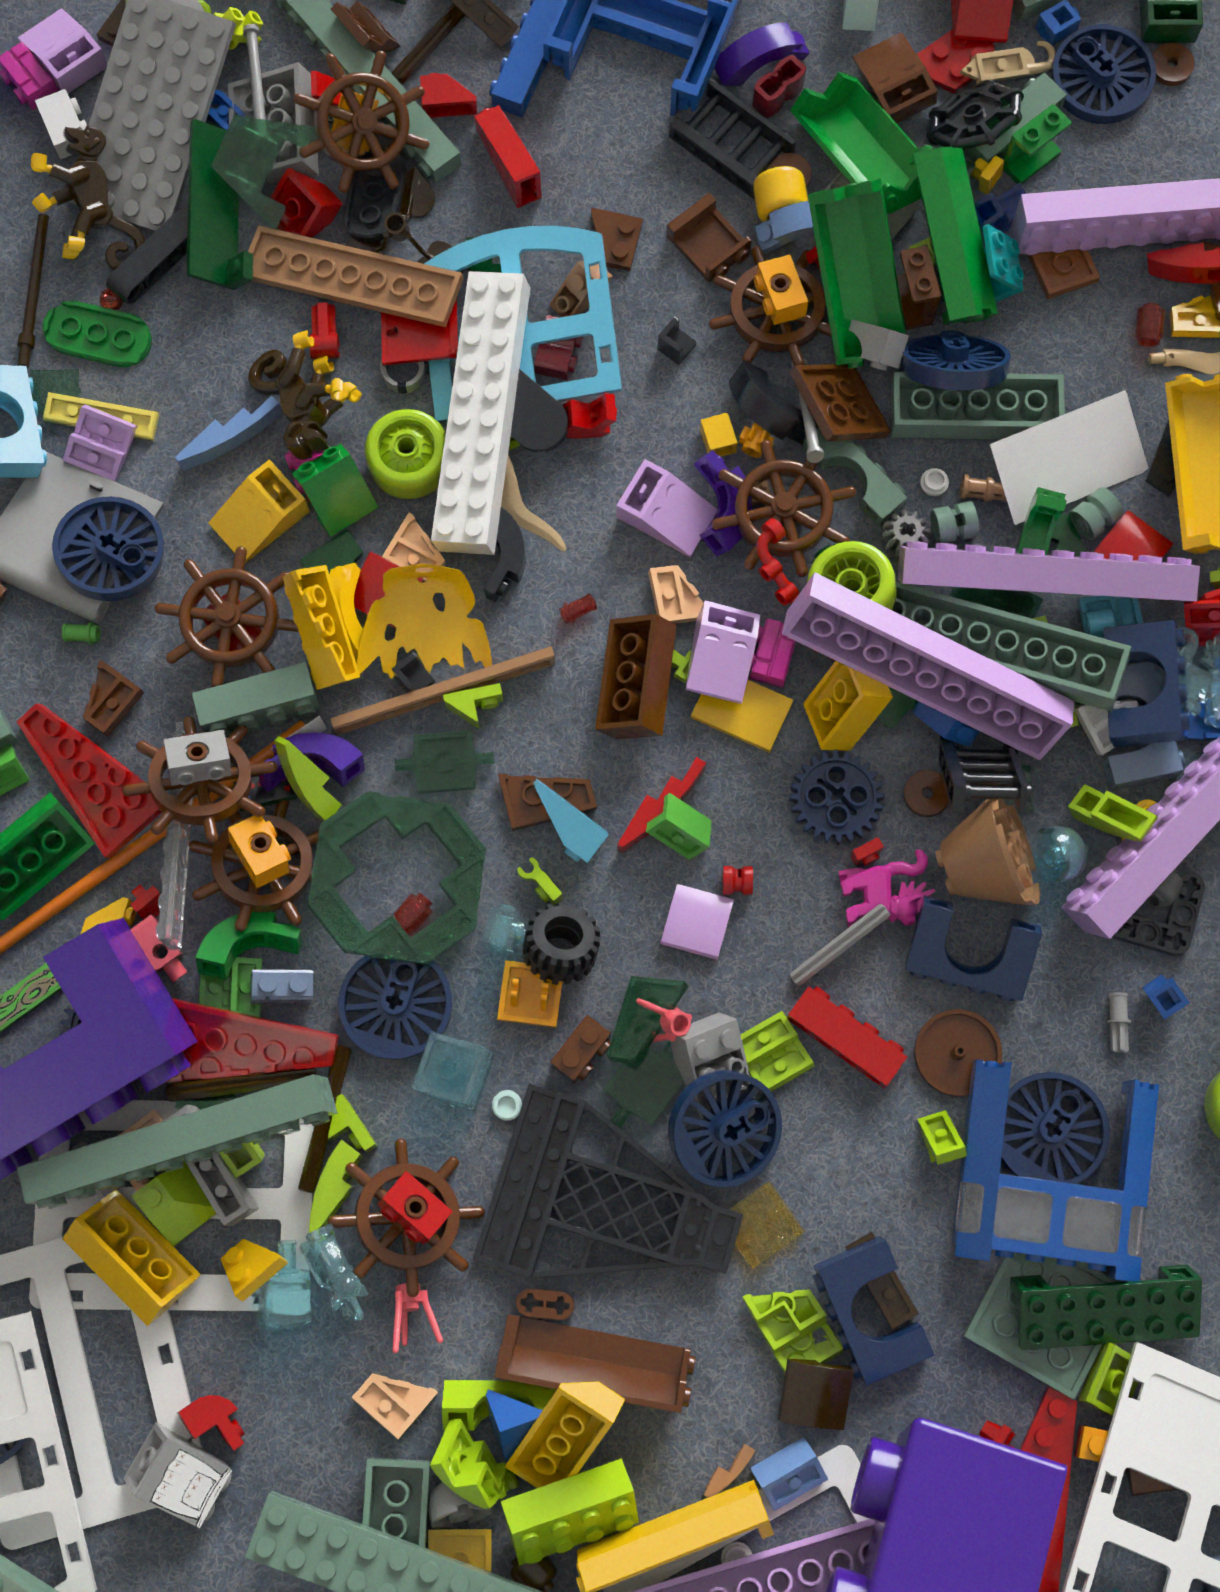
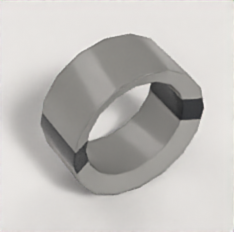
M381 359L380 369L384 383L389 389L397 393L405 394L415 391L425 380L426 370L424 361L416 362L419 370L412 380L397 382L387 374L390 365L383 366Z

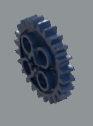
M834 750L832 758H828L824 751L821 754V761H818L814 756L811 757V767L805 763L802 764L801 770L804 774L795 773L794 779L799 783H791L790 789L796 792V794L790 795L789 801L797 804L791 808V813H800L796 818V824L805 821L806 825L803 832L806 833L813 829L815 831L813 835L814 840L822 834L824 835V844L828 843L830 837L835 838L836 845L840 844L842 837H845L846 841L850 844L853 840V834L861 839L864 835L862 828L870 832L873 828L870 821L878 822L880 817L875 812H881L884 806L877 801L883 800L885 794L877 792V790L882 787L883 783L873 781L877 777L878 772H867L870 766L869 762L862 766L859 765V755L852 761L849 760V751H846L843 758H839L837 750ZM838 772L843 776V781L834 783L829 779L828 774ZM817 780H822L826 787H824L821 784H818ZM855 791L862 793L865 801L861 803L852 801L850 793ZM812 792H818L823 796L824 801L818 804L813 803L808 795ZM833 794H842L841 800L838 799L835 802L831 800ZM849 809L855 811L856 815H852ZM840 812L845 817V821L843 823H835L831 820L830 814Z

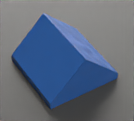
M488 1389L486 1399L491 1427L506 1464L542 1410Z

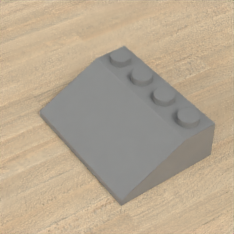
M299 62L262 73L266 127L271 141L267 145L255 144V151L239 160V184L279 183L287 168H291L310 178L318 176V152L307 158H302L299 154L300 148L317 140L314 126L315 111L297 105L293 100L294 95L297 93L312 97L311 74ZM251 78L229 83L228 98L232 100L233 109L229 106V126H236L240 122V117L234 111V103L245 114V122L255 125Z

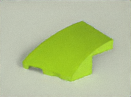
M810 1289L795 1290L792 1293L772 1292L771 1295L759 1296L746 1294L742 1297L784 1373L787 1359L816 1360L820 1364H825L843 1353L838 1339L827 1324L824 1310ZM822 1327L826 1334L822 1337L828 1340L814 1344L816 1339L813 1338L812 1333Z
M461 1418L449 1420L430 1464L435 1474L446 1486L472 1504L487 1509L496 1504L498 1499L504 1498L507 1491L517 1488L520 1484L515 1474L505 1468V1462H496L485 1440L473 1442Z

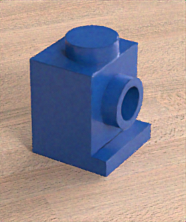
M1063 0L1039 14L1035 29L1044 41L1054 47L1056 43L1078 30L1081 21L1080 14L1067 0Z
M1162 974L1142 987L1164 1020L1190 1003L1173 978L1166 980Z

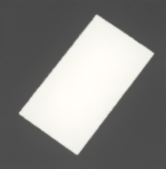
M1125 390L990 444L1015 525L1025 521L1037 487L1066 494L1065 500H1067L1066 504L1092 494L1100 487H1110L1142 474L1149 469Z

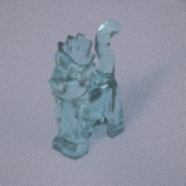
M1180 628L1183 629L1184 637L1187 641V645L1180 652V657L1185 656L1187 669L1186 674H1181L1182 684H1186L1188 690V702H1183V706L1192 715L1197 716L1201 711V705L1198 701L1205 703V724L1218 728L1220 727V636H1215L1214 644L1211 640H1208L1206 642L1208 650L1204 649L1201 651L1204 657L1199 662L1210 670L1206 671L1192 663L1193 656L1199 648V637L1190 628Z
M331 1223L308 1233L305 1237L307 1242L301 1243L299 1246L300 1251L304 1255L318 1285L331 1292L332 1309L334 1311L340 1309L343 1315V1323L346 1326H352L355 1324V1321L362 1320L364 1316L356 1296L366 1297L368 1291L354 1274L353 1266L348 1265L342 1249L336 1242L334 1227Z

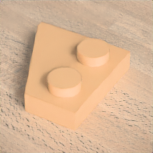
M411 513L407 514L382 556L401 567L415 564H435L445 566L446 564L445 559L433 546L430 538L421 529ZM432 568L416 569V571L418 572H430L434 570ZM423 577L422 583L427 581L426 577Z

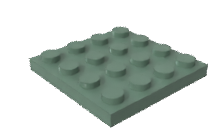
M1022 1227L1018 1229L1014 1237L1016 1240L1037 1243L1047 1242ZM1014 1252L1013 1258H1003L963 1337L1052 1389L1075 1400L1103 1344L1022 1350L1019 1347L1020 1301L1010 1289V1277L1041 1275L1050 1287L1116 1283L1117 1281L1097 1270L1087 1269L1088 1265L1080 1261H1076L1075 1267L1056 1264L1057 1258L1045 1257L1044 1263L1025 1260L1026 1254Z

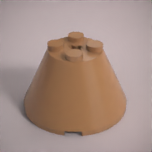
M986 799L941 841L940 850L936 851L937 862L941 868L945 867L948 876L946 878L948 892L950 895L957 894L960 897L1026 906L1037 905L1040 902L1039 883L1033 884L1031 871L1037 869L1020 817L1014 805L1007 806L1004 799Z

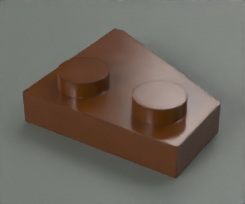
M100 660L97 666L99 670L96 684H92L89 694L90 701L86 705L83 719L108 737L142 697L144 692L133 682Z

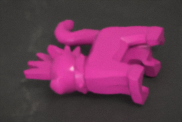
M915 850L917 862L913 865L904 861H896L869 869L854 868L839 871L843 897L851 896L853 891L859 890L862 891L864 903L846 909L848 928L879 904H883L889 911L890 916L886 920L889 919L892 923L896 919L907 926L916 922V915L920 911L924 895L931 896L935 893V889L922 892L926 882H923L915 889L914 881L910 882L908 888L905 882H902L899 896H891V878L898 874L912 877L923 874L928 867V856L923 850Z

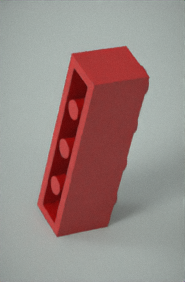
M808 986L789 1012L787 1019L874 1083L885 1089L907 1059V1056L903 1054V1047L893 1040L886 1042L879 1037L878 1034L880 1032L874 1026L867 1022L861 1024L853 1018L855 1016L854 1012L846 1006L840 1004L838 1007L829 1001L830 995L821 988L815 987V989H812Z

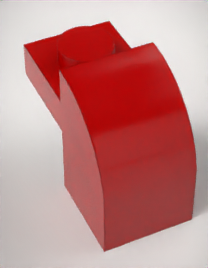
M604 393L591 403L571 399L562 405L568 417V433L566 438L603 437L610 434V425L616 422L617 408L615 406L614 394Z
M216 1395L204 1396L177 1412V1415L193 1439L216 1426L231 1451L244 1444L241 1439L245 1435L243 1429L236 1419L230 1422L228 1418L238 1408L224 1397Z

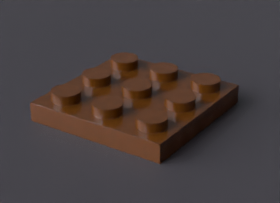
M847 364L795 365L789 372L827 442L882 439L891 433L888 424L856 367L847 368Z

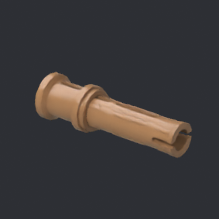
M968 474L962 475L959 499L964 500L966 497L982 499L986 503L991 502L992 499L1007 501L1002 483L995 482V479H992V477L978 479L970 478Z

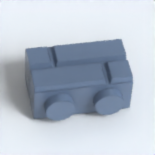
M252 970L250 974V1004H293L294 1002L297 1004H311L313 1000V970Z

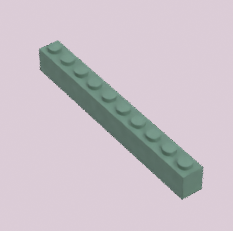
M273 0L278 8L284 7L286 9L287 16L295 27L299 25L304 30L303 35L308 43L312 46L314 44L317 45L324 61L326 55L332 53L336 56L345 75L357 72H371L375 54L371 50L364 48L331 11L333 6L328 0ZM384 66L381 77L389 81L401 95L406 93L407 91ZM354 85L352 90L364 95L366 86ZM379 91L376 92L375 99L379 101L377 107L388 102ZM413 101L406 105L410 120L409 133L427 139L430 146L427 150H422L405 144L402 150L409 159L414 158L418 162V169L425 178L431 177L435 183H438L462 165L460 152L418 103ZM394 112L379 119L384 124L395 128Z

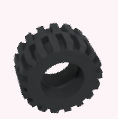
M558 903L556 907L553 904H548L545 910L542 908L538 909L535 916H531L526 928L522 949L526 966H531L530 971L534 975L539 973L541 980L546 982L547 979H550L552 984L558 985L559 981H563L564 985L571 984L572 979L576 982L582 980L583 974L587 976L591 972L592 967H594L600 946V929L598 926H595L596 920L594 917L588 918V912L585 909L577 910V905L571 904L570 907L565 906V903ZM563 938L570 941L575 947L566 950L558 949L552 946L548 940Z

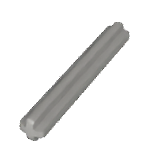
M883 904L877 905L790 973L791 979L796 985H802L890 916L889 911Z

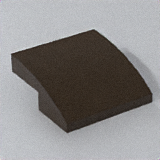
M787 1359L778 1420L812 1428L844 1430L854 1370L847 1365L820 1364L816 1360Z

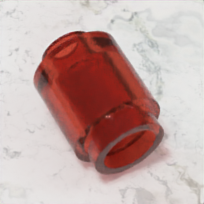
M1146 303L1143 307L1137 309L1135 337L1138 339L1137 343L1141 346H1157L1164 336L1165 310L1159 304Z
M420 892L416 896L410 893L393 913L395 917L390 922L409 937L412 932L416 933L433 913L430 909L433 903Z

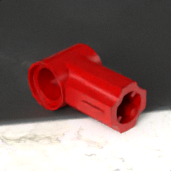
M327 302L317 303L315 306H311L312 334L309 337L314 338V346L310 347L311 359L328 356V359L340 358V352H338L340 342L337 333L336 307Z

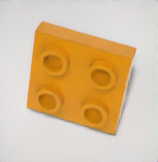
M505 960L497 1020L557 1028L563 981H559L558 985L552 984L550 979H547L545 982L540 979L539 973L534 975L530 971L531 966H526L523 962Z

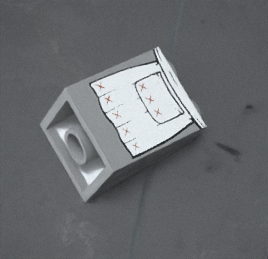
M155 1422L123 1479L134 1497L200 1528L204 1520L207 1521L213 1514L215 1509L214 1502L220 1491L224 1492L228 1487L232 1470L225 1461Z

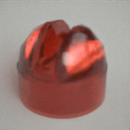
M108 288L100 294L99 301L103 307L113 310L121 308L123 300ZM106 296L116 297L117 299L114 300V299L109 298V297H106Z

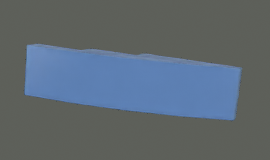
M271 396L253 414H250L243 407L224 426L215 419L175 457L179 467L184 471L212 461L239 447L263 431L283 414L280 403Z

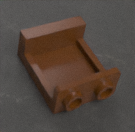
M710 193L667 224L666 237L708 283L713 280L716 274L725 276L730 266L736 262L742 263L751 253L752 240L750 237L747 236L743 239L716 209V199Z
M928 246L902 250L900 258L905 274L897 276L905 328L910 330L933 325L941 293Z

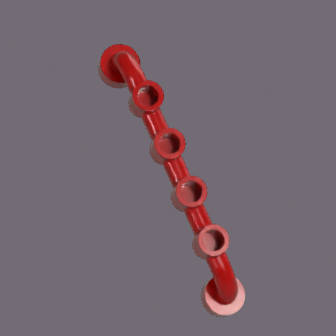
M770 518L761 526L763 533L759 536L756 544L757 554L763 563L758 571L765 581L770 582L774 579L779 589L775 592L776 599L784 606L788 603L792 605L799 595V590L792 582L788 581L783 573L781 563L773 558L768 550L769 542L773 544L778 543L786 536V532L778 520Z

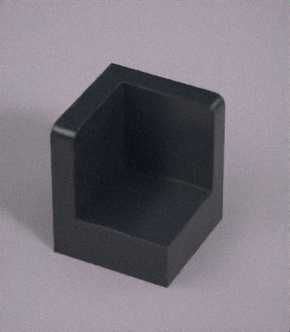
M674 317L658 335L657 350L680 365L694 349L696 341L679 329L680 320Z
M415 652L392 668L394 678L406 693L431 686L435 683L433 677L420 663L419 657Z

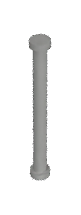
M247 24L243 27V35L247 39L256 128L255 144L267 145L271 139L266 127L257 39L260 32L257 25Z
M804 359V365H808L807 360ZM798 390L808 445L806 457L809 462L818 463L824 458L823 449L819 447L815 419Z

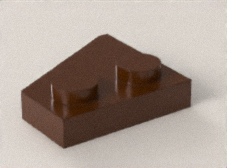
M592 208L591 218L595 231L603 236L606 266L631 271L643 225V218Z

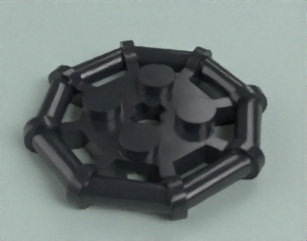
M989 80L986 84L966 89L960 87L955 90V94L939 107L931 109L929 112L930 128L926 136L929 143L933 145L952 146L953 148H962V150L986 144L992 146L995 144V140L1008 129L1021 122V102L1023 101L1024 94L1019 88L1012 89L999 84L998 80ZM1010 104V109H1003L1004 106ZM952 133L954 136L951 138L947 134Z

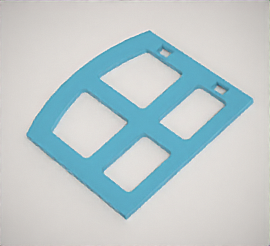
M526 226L505 229L460 243L424 263L460 272L477 263L499 257L502 273L522 274L520 256L524 251H554L582 255L589 311L583 314L534 323L528 322L527 315L520 370L536 382L532 348L535 345L591 335L594 338L597 375L595 377L540 387L558 402L622 391L603 236L601 233L563 226ZM599 264L600 279L591 280L590 266ZM609 347L611 362L602 363L600 349ZM456 358L428 361L435 419L439 423L448 422L453 386L451 363Z

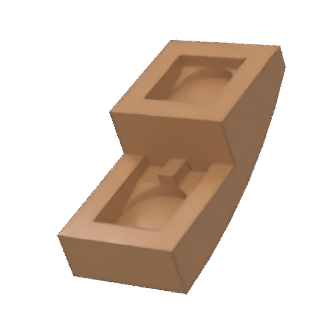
M743 1443L729 1471L717 1465L703 1495L709 1498L726 1488L743 1471L756 1450Z

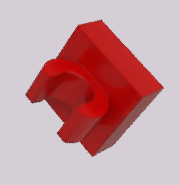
M139 884L131 891L137 899L130 905L143 920L149 915L157 917L170 906L154 886L146 891Z

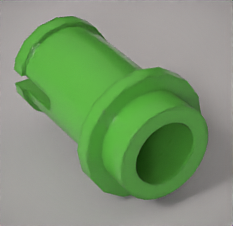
M89 622L88 625L64 623L62 626V639L64 642L78 641L93 645L95 642L100 641L101 629L94 622Z

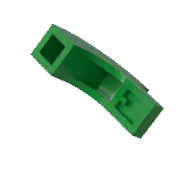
M1037 487L1031 500L1015 553H1022L1023 548L1045 550V555H1047L1056 523L1065 510L1066 494Z
M252 912L246 929L243 932H238L235 929L237 914L216 925L206 935L195 959L198 974L227 980L236 958L249 949L268 947L299 955L302 947L301 929L290 924H278L275 912Z

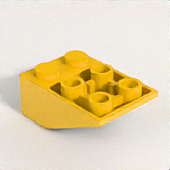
M269 459L242 482L208 524L234 554L239 546L245 547L247 550L245 563H247L307 515L310 510L306 499Z

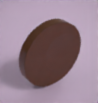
M951 1009L936 1014L921 1028L915 1041L914 1058L921 1077L930 1087L948 1096L965 1097L969 1095L972 1061H995L999 1064L1002 1062V1046L996 1030L985 1018L968 1010Z

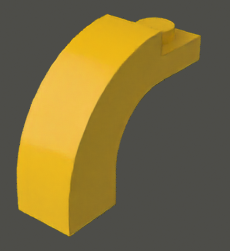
M354 562L331 569L329 575L357 664L363 628L357 619L354 608V592L361 571Z

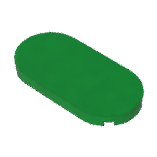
M65 301L61 303L62 305L56 308L54 306L50 309L43 320L42 330L47 343L55 351L73 357L124 368L141 362L149 354L152 347V336L145 322L134 314L79 301Z

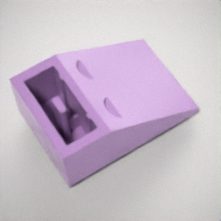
M62 8L18 37V40L27 46L54 80L56 87L60 91L66 89L68 94L107 68V62L102 49L86 29Z
M644 459L616 505V518L691 557L702 539L699 534L711 524L718 509L669 471Z
M704 601L696 619L685 690L739 704L742 703L756 646L760 614Z

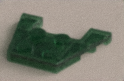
M234 115L211 167L272 228L277 230L287 206L263 195L262 190L284 142L288 141L302 148L317 140L315 127Z

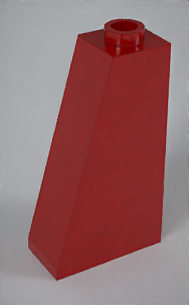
M500 106L480 111L479 114L474 116L476 130L517 209L542 198L540 170Z

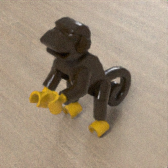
M89 125L84 130L80 126L78 128L65 127L63 136L65 140L70 142L66 147V151L78 158L71 167L65 168L55 163L47 165V155L33 153L31 156V168L33 171L40 173L48 172L50 177L66 183L63 189L53 192V197L50 199L44 193L34 198L32 204L37 210L46 212L54 204L59 206L74 200L80 211L71 235L68 236L67 243L63 244L62 257L65 259H76L79 252L84 248L85 236L89 235L90 229H104L107 225L130 237L136 250L145 242L142 233L129 222L115 217L108 204L105 172L97 162V158L106 146L105 135L98 128ZM114 242L106 249L105 261L112 270H115L124 262L116 258V253H125L129 247L126 242Z
M306 330L293 335L295 348L292 349L288 362L281 351L270 350L257 358L251 366L248 375L249 383L256 392L263 395H280L282 412L290 421L283 436V442L288 450L299 460L311 459L314 453H322L330 447L326 440L328 435L322 427L335 412L344 406L342 403L345 400L355 403L362 396V393L356 389L357 386L350 382L343 383L339 378L333 379L331 385L325 382L326 377L324 374L334 371V363L328 362V356L315 359L313 367L316 373L312 374L310 383L303 381L299 374L306 354L304 349L314 346V338L308 337V331ZM263 371L270 379L278 377L276 382L261 381ZM331 396L323 404L319 401L320 397Z

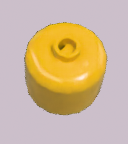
M774 167L762 172L754 180L753 192L757 215L762 222L769 220V213L775 210L808 201L805 178L802 172L794 167Z

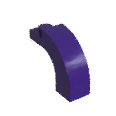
M775 23L751 31L733 42L720 53L714 68L723 85L741 86L754 72L770 62L784 59L790 55H794L798 60H803L810 52L805 45L803 36L798 31H792L788 23Z
M712 450L700 457L694 463V466L711 485L718 501L716 519L735 514V501L738 492L737 488L719 478V472L726 469L742 479H745V475L739 466L729 470L726 467L725 461ZM749 496L747 501V511L752 510L751 496ZM712 523L699 534L716 557L729 551L743 537L737 525L715 530L712 527Z
M310 732L285 738L342 787L365 771L363 754L351 743L340 737L326 733ZM275 744L272 745L274 757L264 762L274 761L277 764V770L273 773L258 775L260 785L267 792L287 778L280 763Z

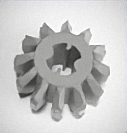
M905 509L901 511L900 516L893 513L890 516V521H886L883 525L885 532L882 533V540L888 541L885 547L886 550L896 548L895 557H899L900 546L907 547V541L929 544L927 536L930 535L931 529L924 527L927 522L926 518L916 519L917 511H914L911 516H908Z

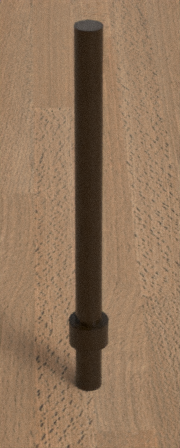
M46 214L38 215L22 333H19L17 346L20 348L17 366H26L27 369L29 368L31 349H34L36 339L33 333L49 216Z

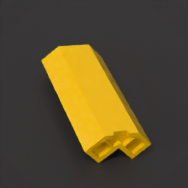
M1182 374L1176 376L1174 381L1165 383L1182 546L1184 551L1193 554H1206L1210 550H1220V374H1216L1214 379L1204 382L1193 377L1192 374Z
M749 1481L577 1549L576 1568L579 1577H576L580 1592L599 1591L755 1528H758L762 1539L774 1535L755 1481Z

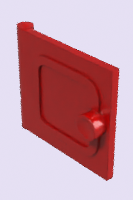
M457 298L446 327L381 312L382 365L457 358Z

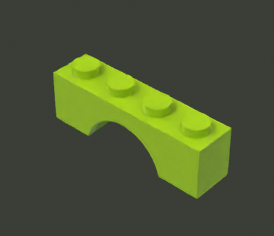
M444 1380L442 1400L443 1430L446 1429L449 1420L461 1418L467 1431H474L478 1424L489 1416L486 1399L488 1389L540 1410L545 1408L557 1389L516 1381Z

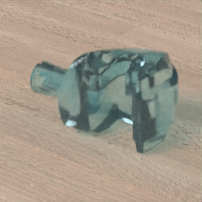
M295 1240L277 1241L278 1254L286 1259L288 1264L252 1294V1297L259 1298V1309L256 1311L257 1326L270 1330L272 1335L298 1331L300 1328L310 1325L312 1321L310 1271L296 1268L297 1241Z

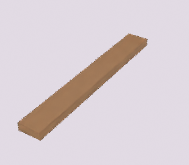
M550 646L330 718L336 735H341L444 701L443 695L497 684L552 666L555 663V655Z

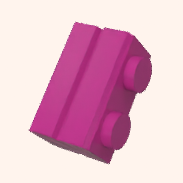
M20 42L12 47L11 51H6L0 55V77L7 86L9 84L14 86L13 93L22 105L27 103L34 110L37 108L35 100L58 92L54 80L24 43Z
M768 618L765 621L764 627L759 626L756 641L759 646L757 653L753 654L750 679L783 688L796 643L795 640L782 634L784 623Z

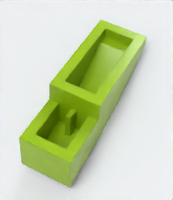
M278 736L275 739L278 757L292 789L314 816L328 823L342 806L323 788L329 777L290 741Z
M1086 784L1083 785L1068 806L1072 817L1103 832L1140 842L1158 819L1157 815L1109 791H1106L1104 794Z
M340 1140L329 1157L314 1194L310 1213L309 1233L316 1238L327 1226L329 1217L336 1214L354 1190V1187L345 1181L349 1176L345 1171L346 1165L350 1162L357 1165L363 1158L360 1153L343 1140Z

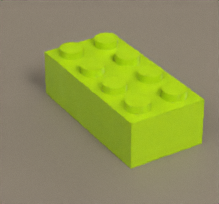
M622 1458L501 1501L508 1534L519 1566L525 1563H537L543 1557L554 1553H565L576 1545L598 1541L604 1535L615 1531H626L639 1523L634 1489Z

